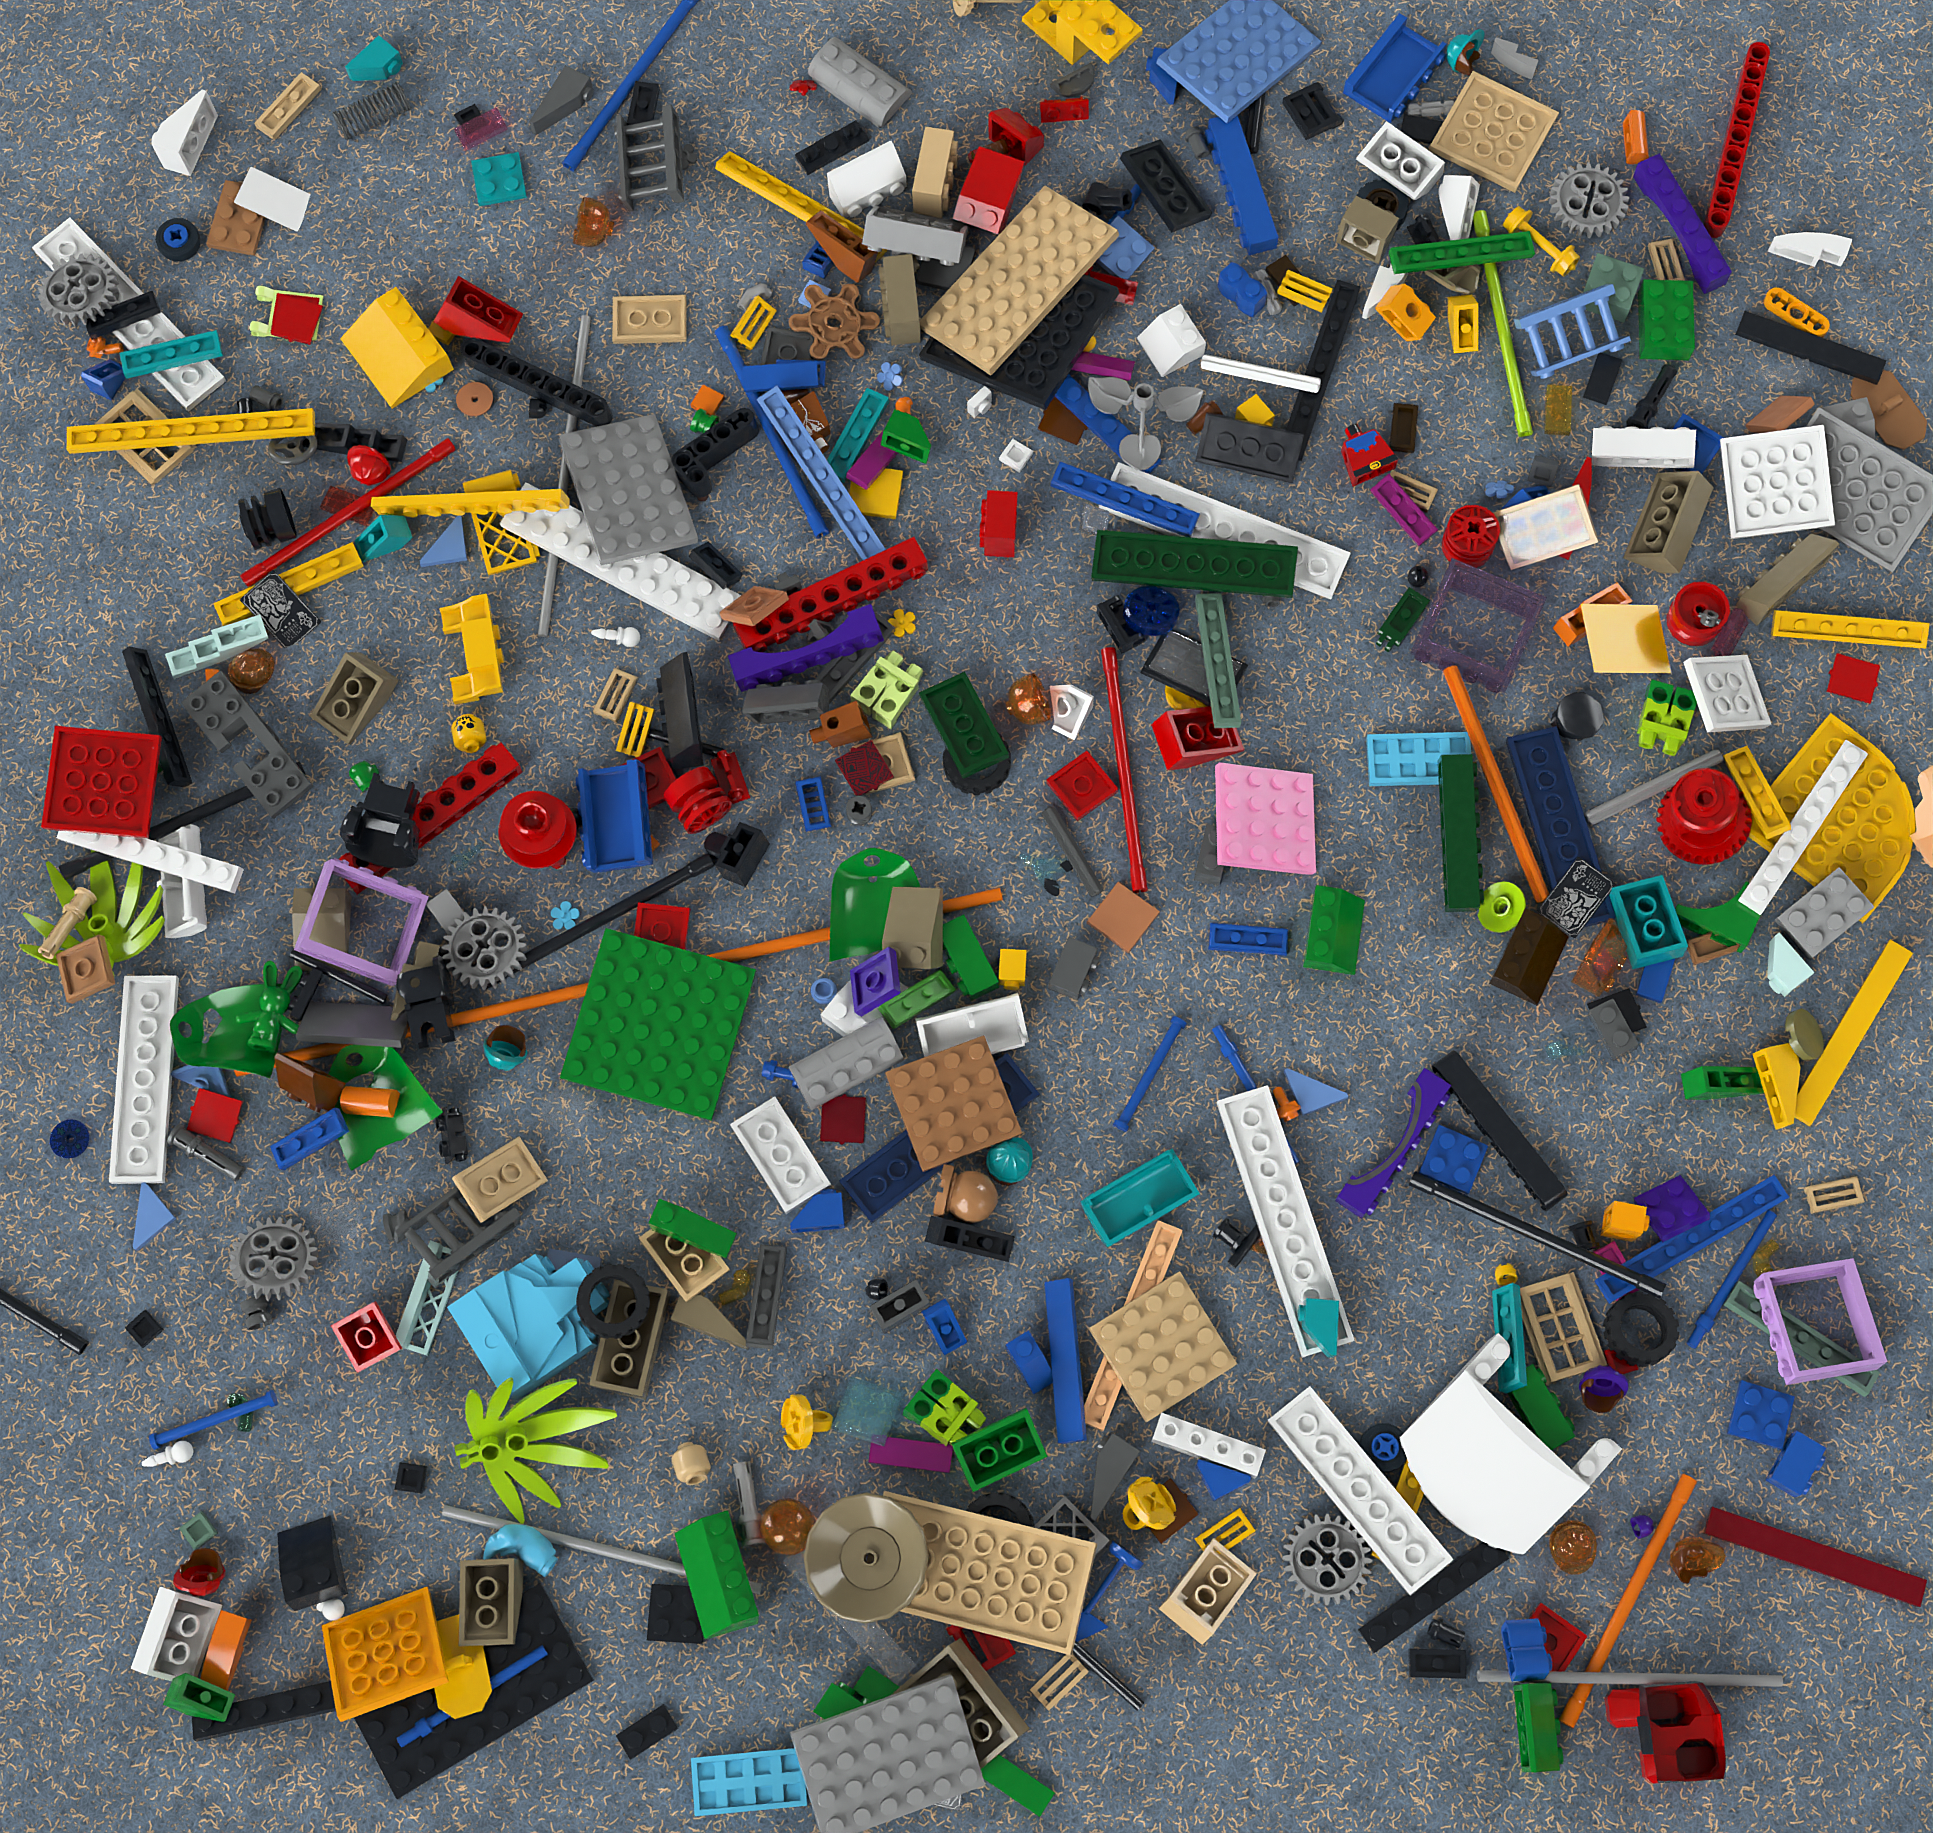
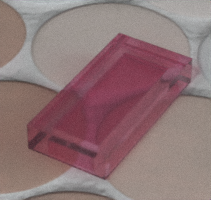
M497 107L459 125L453 130L463 149L467 151L508 130Z
M1735 608L1730 614L1712 647L1715 656H1730L1748 625L1742 609Z

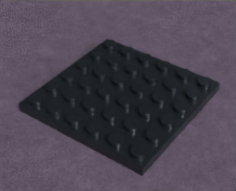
M1083 275L992 375H989L932 336H930L919 353L920 359L1046 410L1119 295L1118 287Z

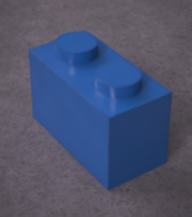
M1799 1431L1790 1433L1766 1481L1794 1498L1801 1496V1494L1806 1495L1813 1483L1810 1478L1814 1470L1819 1471L1825 1462L1826 1457L1823 1454L1826 1447Z

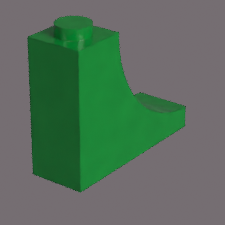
M1746 881L1734 898L1717 907L1696 909L1677 904L1675 911L1681 926L1699 935L1713 932L1709 939L1727 947L1737 945L1736 943L1740 945L1737 952L1742 953L1747 947L1760 917L1758 913L1738 901L1749 885V882Z

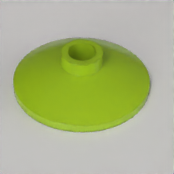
M1503 881L1490 885L1484 891V903L1480 905L1479 913L1477 914L1480 923L1486 929L1496 933H1503L1517 926L1526 908L1525 896L1518 886L1510 882ZM1508 905L1506 912L1503 913L1502 909Z

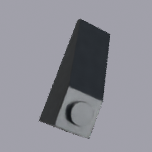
M931 1215L925 1242L1009 1262L1015 1236Z

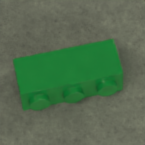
M963 914L943 924V950H945L949 958L945 961L951 974L957 973L960 979L957 985L963 997L968 995L970 1001H973L998 989L999 981L965 915Z
M1533 1364L1526 1367L1527 1386L1507 1394L1526 1427L1550 1450H1553L1576 1437L1573 1433L1575 1427L1568 1416L1564 1417L1559 1407L1561 1404L1554 1392L1550 1393L1544 1384L1547 1380L1541 1369H1536Z

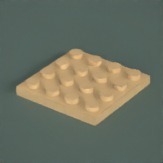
M1472 71L1432 141L1429 151L1515 193L1556 121L1559 112Z
M1180 1271L1088 1328L1145 1422L1150 1421L1237 1365Z

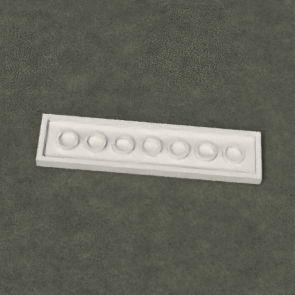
M124 976L109 1182L112 1184L165 1183L172 1087L171 1071H173L174 1043L170 1031V1020L177 1013L179 978L177 976Z
M1310 1386L1268 1419L1273 1429L1410 1596L1453 1561L1449 1553Z

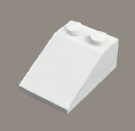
M201 90L162 122L158 131L153 134L152 146L165 169L191 176L218 117L207 91Z
M851 980L835 995L821 1013L822 1022L843 1037L881 1016L887 1023V1020L878 1010L879 1007L862 1017L854 1013ZM900 982L901 992L908 989V987Z

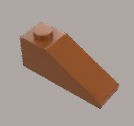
M821 210L807 220L806 226L838 270L857 283L872 272L878 252L868 250L867 245H862L863 239Z

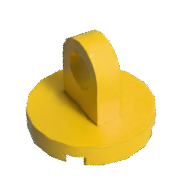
M802 1394L790 1395V1398H787L783 1403L781 1425L782 1428H786L787 1435H783L787 1446L792 1450L807 1448L811 1442L813 1432L831 1430L833 1416L825 1411L812 1410L809 1401Z
M1140 1477L1129 1486L1127 1492L1129 1503L1123 1509V1519L1125 1524L1132 1530H1138L1146 1526L1154 1529H1164L1175 1520L1174 1512L1176 1511V1506L1171 1494L1161 1483L1155 1484L1152 1482L1153 1478ZM1134 1513L1140 1519L1139 1522L1135 1519Z

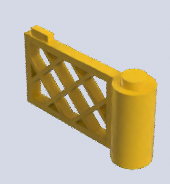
M510 469L463 482V488L465 493L517 491V488H521L518 474H512ZM493 512L487 523L479 519L476 513H471L488 575L536 563V558L541 557L537 545L527 540L525 544L522 542V537L519 536L516 539L507 534V529L504 528L501 531L491 525L497 514L504 517V513ZM480 524L483 525V526H485L482 531H481ZM488 529L500 534L493 546L485 542L483 538ZM504 537L515 542L509 554L498 549ZM520 545L528 549L530 558L519 560L513 557V554ZM495 552L506 557L501 566L491 567L490 559Z

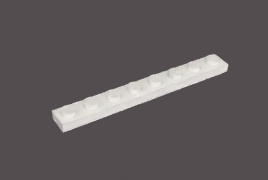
M1848 740L1844 741L1791 820V830L1781 835L1739 898V902L1759 915L1763 913L1868 755L1867 752Z
M59 831L56 837L64 842L234 894L244 871L239 866L146 838Z

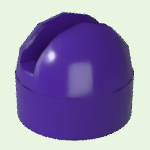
M1638 1515L1630 1519V1524L1638 1539L1647 1537L1653 1532V1520L1649 1516ZM1636 1524H1638L1640 1531L1634 1530Z

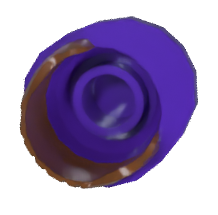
M1602 1365L1587 1370L1579 1382V1390L1581 1391L1584 1405L1589 1410L1597 1413L1610 1412L1618 1401L1623 1399L1629 1387L1628 1380L1624 1375L1610 1366Z

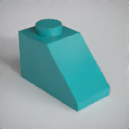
M378 35L345 68L352 81L385 80L391 75L397 74L403 62L399 51Z
M380 515L354 542L361 561L366 562L401 549L413 537L405 516Z
M1306 1298L1303 1301V1305L1298 1307V1321H1302V1329L1327 1357L1333 1358L1337 1355L1339 1301Z

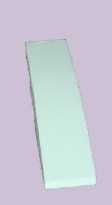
M261 615L211 630L212 635L188 642V647L166 653L165 656L173 678L176 679L225 661L269 639Z

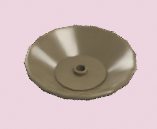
M866 1492L843 1497L821 1513L808 1533L803 1558L807 1582L821 1605L841 1619L870 1623L889 1619L912 1602L924 1583L929 1556L924 1531L912 1512L891 1497ZM869 1553L874 1555V1561L871 1564L866 1561V1556Z

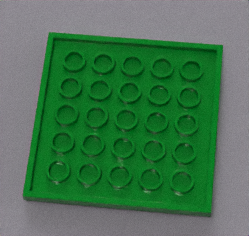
M605 928L560 1079L712 1121L755 979L756 969Z

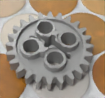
M1587 162L1586 168H1582L1580 163L1577 164L1575 170L1569 166L1566 173L1561 172L1559 178L1555 179L1549 194L1551 196L1548 203L1552 205L1550 213H1556L1554 221L1562 220L1561 228L1568 225L1570 227L1569 234L1577 230L1578 237H1581L1583 232H1586L1587 237L1591 238L1592 233L1595 232L1599 238L1603 231L1610 234L1612 227L1617 229L1619 223L1624 220L1629 207L1627 204L1630 197L1626 196L1628 188H1621L1624 180H1615L1618 173L1615 172L1609 175V167L1602 171L1600 170L1599 163L1595 169L1591 168L1590 162ZM1591 183H1595L1587 218H1583Z
M80 254L78 259H75L73 255H70L68 262L62 258L60 259V266L52 264L53 272L45 271L48 278L40 279L43 286L37 288L40 292L37 297L41 302L40 305L44 312H46L49 318L53 317L56 323L62 321L64 326H67L71 321L74 327H76L79 321L86 325L89 318L95 322V315L104 316L103 309L112 308L109 301L114 302L117 300L114 294L119 293L117 288L119 282L108 262H103L101 257L94 259L93 255L90 254L85 259L83 254Z
M484 906L483 912L480 914L476 908H473V916H469L464 912L465 920L454 919L457 927L449 926L448 930L452 935L443 937L448 945L442 946L443 952L447 953L442 958L445 963H448L446 965L448 971H453L452 976L455 980L461 977L460 981L464 986L470 981L472 989H475L478 983H480L483 990H486L488 983H491L493 988L496 989L497 981L499 980L504 985L507 984L505 979L507 975L515 978L513 969L522 970L518 961H526L527 959L525 954L522 953L528 950L527 945L523 943L527 940L525 934H521L524 930L521 924L516 925L517 920L515 917L509 919L507 911L500 915L496 907L492 913H489L487 907ZM486 928L484 934L475 935L478 929ZM501 940H509L506 946H497ZM465 950H473L469 956H461ZM486 962H495L491 968H483Z
M268 1217L266 1225H262L258 1220L256 1221L257 1228L253 1229L247 1226V1235L238 1234L240 1242L232 1243L235 1251L229 1252L230 1259L232 1260L229 1262L230 1270H233L231 1272L233 1279H237L236 1282L239 1288L245 1286L244 1289L247 1295L254 1290L256 1299L263 1293L265 1294L266 1301H269L272 1294H275L276 1298L280 1300L281 1293L284 1292L287 1296L291 1297V1289L294 1288L299 1292L302 1291L300 1283L309 1284V1277L307 1275H315L313 1266L318 1265L316 1257L318 1256V1250L315 1247V1239L310 1238V1231L305 1230L302 1232L301 1223L293 1227L292 1219L283 1224L281 1217L277 1219L276 1223H272L270 1217ZM262 1243L268 1244L264 1248H257ZM288 1245H295L293 1249H284ZM255 1268H264L260 1272H252ZM284 1269L291 1270L287 1274H280V1272Z
M1325 1514L1323 1521H1320L1318 1515H1314L1313 1524L1309 1520L1304 1519L1303 1524L1305 1528L1302 1529L1296 1525L1294 1529L1298 1535L1289 1534L1287 1536L1292 1545H1283V1548L1289 1551V1555L1281 1557V1560L1289 1562V1565L1283 1568V1571L1292 1573L1287 1582H1297L1294 1588L1295 1592L1300 1589L1305 1590L1303 1599H1306L1310 1594L1313 1595V1604H1316L1320 1598H1323L1324 1605L1328 1606L1330 1598H1333L1335 1604L1338 1605L1340 1604L1341 1595L1347 1601L1350 1600L1349 1591L1351 1590L1353 1593L1358 1594L1360 1591L1356 1584L1366 1585L1367 1583L1361 1577L1362 1574H1371V1571L1364 1567L1365 1564L1372 1562V1559L1365 1558L1364 1555L1371 1548L1362 1547L1361 1544L1365 1540L1362 1537L1357 1538L1358 1531L1356 1529L1352 1531L1349 1529V1520L1344 1525L1340 1524L1341 1519L1339 1515L1336 1516L1333 1522H1331L1329 1514ZM1323 1532L1330 1533L1333 1536L1334 1543L1332 1547H1325L1321 1544L1320 1535ZM1309 1541H1313L1324 1555L1330 1553L1333 1556L1330 1561L1345 1575L1344 1579L1338 1576L1330 1564L1322 1565L1323 1557L1309 1545ZM1308 1551L1314 1556L1312 1566H1304L1301 1563L1300 1555L1302 1552ZM1342 1553H1348L1352 1556L1353 1565L1350 1568H1345L1340 1564L1339 1558ZM1322 1572H1329L1333 1576L1334 1582L1331 1587H1324L1320 1583L1319 1578Z

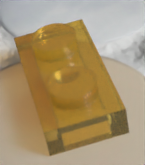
M1547 384L1545 392L1544 434L1570 435L1572 386Z

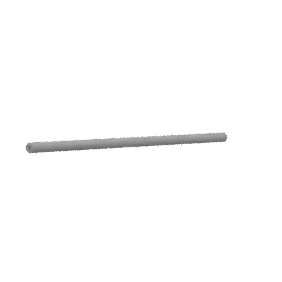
M1477 1671L1478 1682H1512L1509 1671ZM1549 1671L1544 1680L1514 1682L1648 1685L1697 1681L1702 1682L1705 1686L1782 1687L1783 1677L1781 1675Z

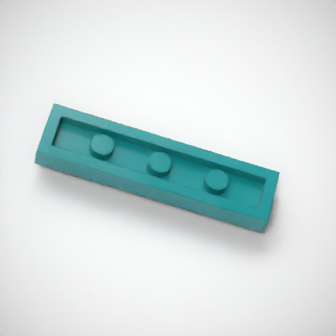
M217 330L120 352L123 373L126 379L223 356Z
M866 388L827 459L843 483L847 480V472L858 460L889 403V397L869 388Z
M1510 1283L1492 1291L1495 1335L1499 1333L1510 1346L1509 1357L1497 1369L1498 1389L1504 1393L1527 1386L1520 1286L1515 1283Z

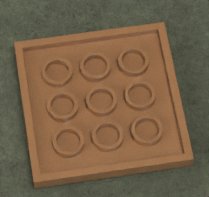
M984 1035L885 1072L922 1172L1022 1135L1021 1128Z

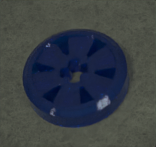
M1143 586L1129 593L1124 603L1123 616L1126 623L1134 631L1141 632L1143 635L1159 636L1171 631L1175 627L1180 608L1177 599L1169 591L1156 586Z

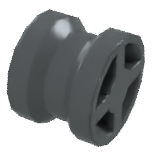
M864 796L852 797L846 804L848 820L854 825L860 826L868 823L872 817L870 801Z
M400 1210L395 1215L389 1213L383 1215L384 1229L389 1241L394 1240L396 1226L408 1218L405 1210Z

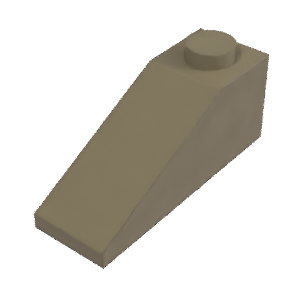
M701 1291L688 1302H685L681 1295L679 1296L671 1316L673 1323L743 1349H749V1347H746V1339L714 1304L704 1297L705 1292Z

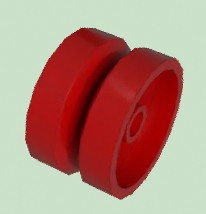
M1707 582L1690 583L1677 593L1670 605L1666 616L1667 627L1672 636L1683 644L1689 646L1708 644L1718 636L1728 620L1730 614L1729 600L1725 593L1714 584ZM1705 610H1712L1719 615L1718 619L1721 621L1720 624H1715L1714 627L1705 626L1700 622L1701 618L1698 615Z

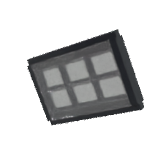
M1166 626L1140 673L1211 706L1202 643ZM1231 657L1237 688L1248 664Z

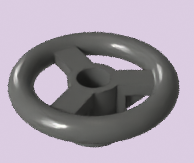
M315 435L298 436L287 443H279L285 438H272L268 446V454L276 463L299 465L315 453L317 439ZM307 438L310 446L305 451L302 445L303 441ZM276 452L285 454V457L279 456Z

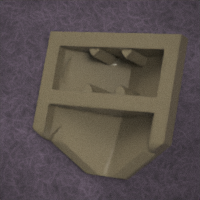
M1469 265L1427 270L1424 274L1450 290L1470 295L1477 290L1481 267Z

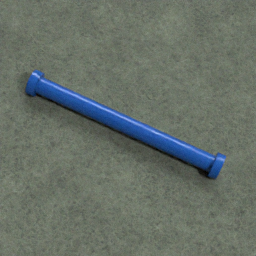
M1176 1016L1172 1017L1170 1021L1172 1024L1120 1118L1114 1121V1127L1124 1132H1127L1129 1129V1121L1181 1028L1184 1029L1187 1024Z
M270 1390L264 1396L160 1434L152 1433L149 1435L150 1445L156 1450L161 1448L162 1444L268 1405L274 1407L278 1404L276 1394L273 1390Z

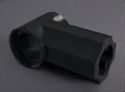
M1094 182L1088 190L1082 207L1086 211L1096 212V215H1101L1103 210H1130L1132 206V193L1129 189L1108 188L1102 183Z

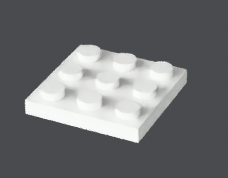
M1748 655L1689 658L1683 662L1707 733L1764 729L1771 725Z

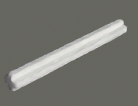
M1207 354L1203 355L1201 360L1202 369L1314 393H1317L1321 386V379Z

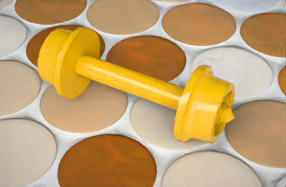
M1518 206L1512 212L1507 213L1503 227L1509 233L1530 231L1532 241L1555 259L1550 268L1552 273L1557 272L1564 277L1576 269L1580 256L1574 251L1575 247L1569 245L1562 252L1528 224L1533 214L1531 210L1526 211Z

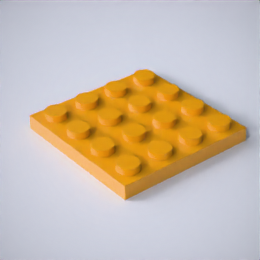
M428 1587L321 1625L336 1714L340 1722L449 1682L434 1606Z

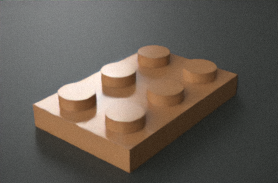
M225 180L206 245L208 248L255 256L266 217L234 203L243 183Z

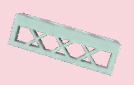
M430 1240L428 1247L438 1259L441 1258L442 1253L451 1255L452 1250L450 1248L443 1247L440 1243ZM423 1258L398 1327L396 1338L402 1348L428 1356L458 1271L451 1275L448 1281L447 1279L444 1281L446 1285L444 1293L433 1297L430 1291L431 1283L428 1281L430 1265ZM429 1294L430 1300L425 1302L426 1297ZM441 1299V1302L438 1307L436 1301ZM433 1303L437 1311L435 1318L424 1323L421 1317L422 1308ZM419 1320L421 1325L416 1327L417 1322ZM432 1324V1327L429 1332L427 1326ZM424 1329L428 1337L424 1348L410 1344L413 1333Z

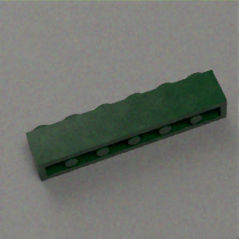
M1472 754L1441 755L1437 762L1445 912L1477 911L1480 905L1484 903V891L1479 889V879H1482L1483 876L1482 864L1478 863V853H1481V839L1477 838L1476 828L1480 827V814L1475 812V803L1479 800L1478 787H1474V777H1477V762H1473Z

